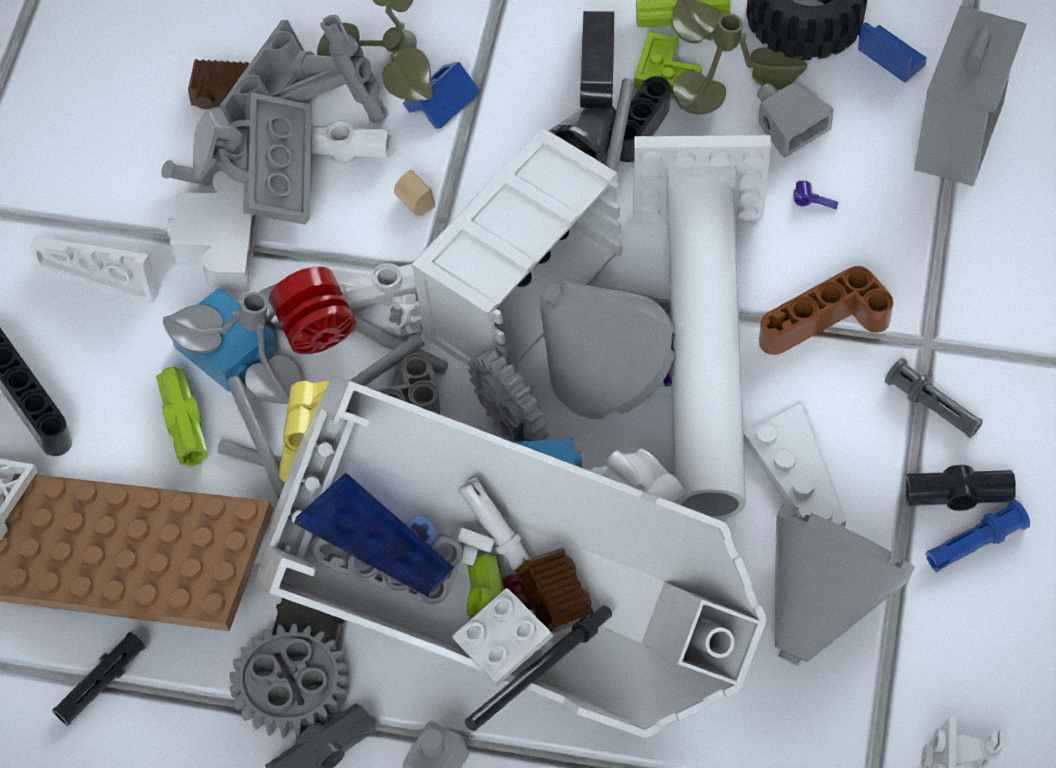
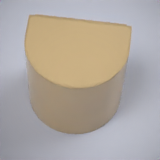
M409 170L395 184L394 194L415 215L422 216L435 207L431 188L414 171Z

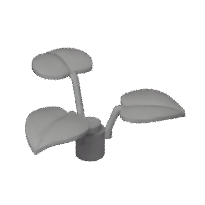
M277 284L269 286L260 292H249L243 295L239 311L234 310L232 312V317L225 326H222L223 319L219 312L206 305L188 306L172 315L163 317V326L169 337L181 348L197 354L210 353L217 350L221 346L220 334H226L236 321H239L245 330L256 331L261 363L253 364L247 369L245 385L254 397L262 401L288 404L291 386L301 381L298 367L288 357L277 355L269 360L266 358L263 333L264 324L270 323L274 328L283 330V324L279 323L269 302L270 293Z

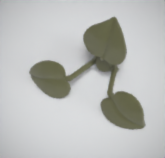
M373 0L378 6H386V14L396 25L385 32L383 40H360V32L356 25L342 23L347 35L355 38L362 53L361 46H381L393 52L390 56L393 62L388 63L382 71L383 84L389 93L409 101H424L433 98L429 60L423 51L416 48L417 40L414 33L405 30V24L400 22L392 11L393 9L397 12H405L410 8L414 0ZM325 33L319 41L316 55L331 56L329 53L330 42Z
M677 0L673 10L672 25L678 37L693 44L700 43L705 38L709 41L714 39L717 45L707 77L699 72L688 71L680 74L673 83V96L679 107L686 112L699 115L707 114L717 110L723 104L726 97V87L712 79L722 51H731L739 43L746 66L753 68V80L761 86L771 83L777 90L783 89L793 83L806 70L807 63L795 56L793 58L785 57L783 52L778 51L776 53L769 48L756 49L751 53L750 57L745 41L746 34L741 33L743 21L739 16L731 13L721 15L715 8L696 0Z

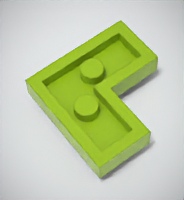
M648 32L634 75V86L641 87L647 78L660 76L668 80L671 86V93H673V83L680 74L688 71L702 74V66L674 61L679 46V37Z

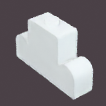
M221 170L212 179L214 193H178L176 195L173 219L169 218L167 221V236L170 238L174 262L181 265H203L206 282L211 289L215 291L217 288H220L224 292H249L258 216L243 213L244 184L231 179Z

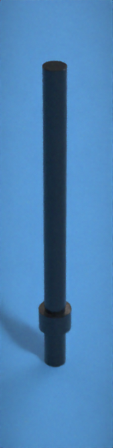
M602 605L589 617L584 616L573 624L570 633L465 719L466 727L471 731H476L581 642L586 643L598 633V628L612 617L611 609L606 605Z

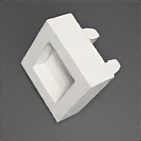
M453 525L450 537L460 542L463 556L461 562L471 566L475 562L478 549L490 553L495 541L493 538Z

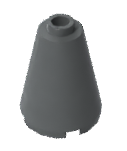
M614 107L583 108L550 129L549 132L603 164L610 145L616 109Z

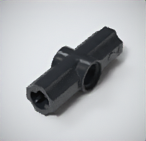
M953 465L945 469L943 473L906 474L905 493L908 506L947 504V507L951 510L965 511L972 509L978 503L1010 502L1015 500L1016 497L1015 474L1012 470L974 471L968 465Z

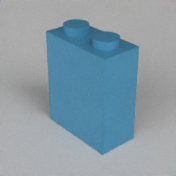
M217 288L198 304L212 307L218 311L223 319L222 326H225L230 320L234 310L239 311L240 304L220 288ZM236 321L226 334H220L221 346L210 353H192L181 348L173 341L174 348L228 392L231 391L227 384L229 378L239 376L242 383H244L247 369L253 364L261 363L257 332L245 330L239 321ZM264 324L265 353L267 360H269L278 350L274 331Z

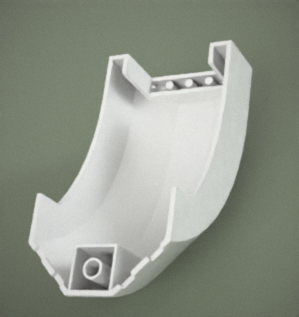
M336 375L332 376L300 442L275 509L256 580L268 593L378 631L482 671L452 639V636L472 619L466 612L467 599L471 592L468 564L460 563L449 595L443 602L432 605L327 568L316 560L311 549L312 541L318 534L330 531L420 563L426 548H423L416 554H403L394 543V532L397 527L416 516H423L431 520L435 526L436 535L450 536L453 525L490 537L463 496L458 492L461 486L465 488L464 484L467 481L477 477L479 483L511 530L518 532L521 540L519 542L530 558L564 548L565 554L573 560L576 566V575L578 576V581L581 582V587L588 592L591 598L593 613L602 605L608 606L612 611V617L598 628V633L586 643L581 642L526 689L565 705L577 715L643 738H648L658 733L659 729L676 720L682 721L707 708L706 705L724 696L729 697L741 691L767 617L762 606L757 601L751 587L753 584L742 558L738 556L731 539L732 534L726 522ZM414 531V534L411 536L413 540H415L416 536L418 535L416 531ZM330 540L328 545H321L320 549L325 554L324 558H328L330 553H334L344 559L341 565H345L347 553L338 550L334 546V540ZM450 543L440 544L435 552L436 559L442 562L450 559L453 555V547ZM493 543L490 553L478 549L476 557L483 556L484 554L496 556L497 563L501 567L502 579L515 574L503 555L497 554L494 550L495 543ZM350 545L347 546V552L349 551V549H350L352 546H350ZM367 552L358 554L354 559L355 569L359 571L369 569L373 562L372 555ZM403 565L393 566L388 573L389 581L392 583L402 582L407 574L406 567ZM436 577L425 580L422 587L423 593L429 596L436 594L440 589V580ZM572 627L553 633L552 642L554 644L558 643L572 631ZM540 649L537 650L505 680L511 682L544 653Z

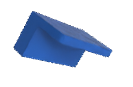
M865 22L860 26L858 50L904 83L925 67L927 57L881 25L874 28Z
M458 61L443 65L431 76L432 99L424 101L405 100L403 105L409 113L422 110L434 128L439 129L479 93V89Z

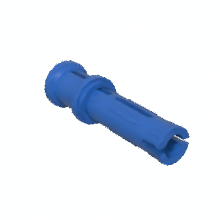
M1012 500L1008 503V507L995 514L987 513L984 515L981 523L951 538L938 547L926 551V559L935 572H939L953 562L964 558L991 542L993 544H1000L1004 542L1005 536L1014 531L1028 529L1030 527L1029 516L1019 501Z

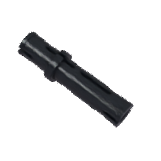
M128 632L126 637L109 654L104 653L99 658L100 663L52 709L53 714L63 724L69 726L115 677L120 678L125 673L124 668L146 648L144 643L135 634Z

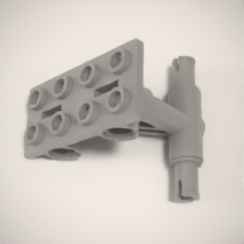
M329 15L320 23L321 29L330 42L329 53L331 56L315 55L311 51H304L289 21L281 20L220 105L230 124L237 120H246V98L250 92L303 102L346 84L354 100L363 105L371 122L378 123L386 118L385 115H388V110L379 96L380 86L371 71L370 61L364 57L355 38L347 35L338 15Z

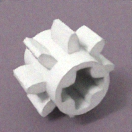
M408 294L392 297L393 304L385 310L388 327L397 329L398 336L420 333L422 318L419 302L416 301V295Z

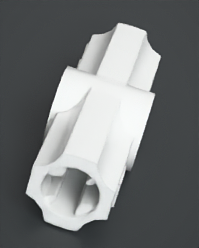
M345 120L334 121L328 126H311V154L331 155L334 160L342 163L349 162L357 156L387 158L391 155V130L354 128L350 122Z
M385 263L377 266L372 274L338 282L342 291V297L346 299L351 310L376 303L389 307L393 304L392 297L417 293L412 264L397 267L394 264Z

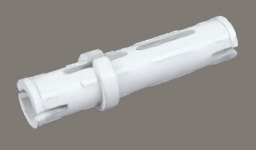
M475 477L464 484L465 488L461 486L458 492L463 496L490 538L495 539L493 548L496 553L503 555L516 574L515 569L531 558L519 542L521 537L518 532L511 530L479 483L478 478Z

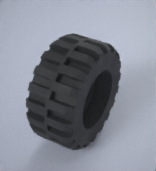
M747 0L746 17L751 31L754 34L756 33V38L763 45L767 43L770 50L776 53L778 51L783 52L784 56L789 58L798 56L802 57V60H811L812 57L824 59L828 58L830 53L836 55L844 51L845 47L848 48L856 41L857 36L860 34V26L864 23L867 0H818L824 3L818 6L801 5L791 0Z

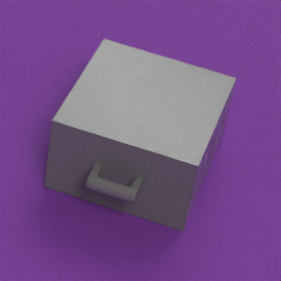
M964 6L959 7L927 90L914 170L974 186L1005 102L1011 68L1027 23Z

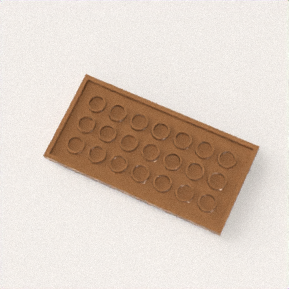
M15 473L12 481L19 479L21 474ZM36 474L5 520L8 531L3 539L0 540V601L230 631L274 508L271 502L266 500Z

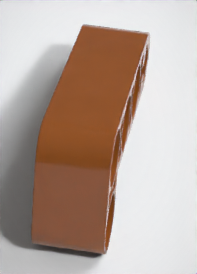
M862 266L850 267L763 315L760 322L759 346L765 353L771 355L781 354L850 315H853L867 331L875 333L885 331L891 322L894 304L893 297L867 268Z

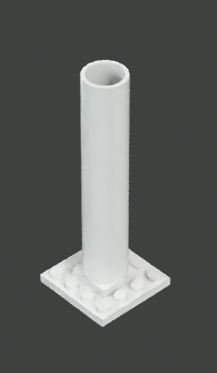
M635 136L633 220H643L646 222L668 220L670 318L676 336L672 337L671 349L675 352L672 362L674 477L680 482L685 492L684 497L680 499L679 505L716 519H724L735 516L743 511L746 506L735 219L752 221L754 219H763L771 136Z

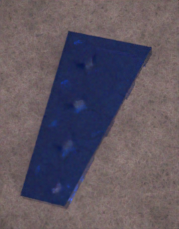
M346 472L296 516L294 522L297 526L427 597L454 570V566Z

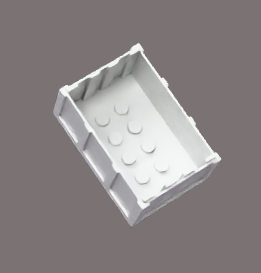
M541 127L413 262L412 268L425 338L468 367H470L468 362L471 361L472 357L487 349H490L491 352L496 351L499 358L503 356L507 365L512 364L514 367L534 343L536 344L544 336L539 303L540 295L544 288L558 280L588 285L611 258H614L616 255L621 256L622 244L619 241L621 223L618 222L620 206L617 205L616 198L619 195V184L616 183L618 181L617 172ZM569 230L568 237L564 240H560L561 237ZM550 250V259L545 263L539 264L538 262ZM531 272V283L525 287H518L517 285Z

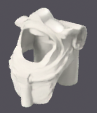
M642 448L634 454L626 455L617 450L608 458V466L603 468L594 467L591 470L593 473L639 490L642 488L644 492L678 505L680 499L685 495L680 482L667 472L652 454Z

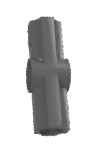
M355 703L325 725L316 723L308 727L300 734L294 746L267 763L265 767L334 768L343 759L348 749L376 731L375 725L362 705L360 706Z

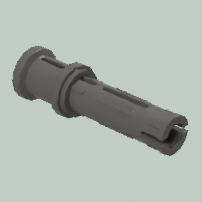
M904 358L896 361L885 377L886 384L889 386L894 384L908 395V399L911 402H922L940 415V417L965 433L969 438H972L982 426V419L976 417L955 400L934 387L931 377L926 374L920 375L907 365V360Z

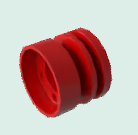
M314 266L292 273L281 280L270 293L269 302L279 323L283 324L282 329L293 352L298 354H314L325 351L343 341L354 330L356 324L355 317L346 299L342 297V291L332 270L326 267Z

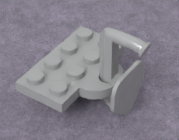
M250 92L246 98V120H237L228 125H223L217 122L212 113L205 112L199 120L194 134L193 168L176 165L172 160H167L162 166L161 175L165 179L170 177L181 181L210 185L213 184L212 179L214 175L222 170L231 179L244 184L243 213L305 225L310 220L311 104Z

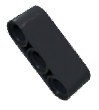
M660 76L647 78L631 100L620 161H634L635 136H653L669 113L671 86L667 79Z

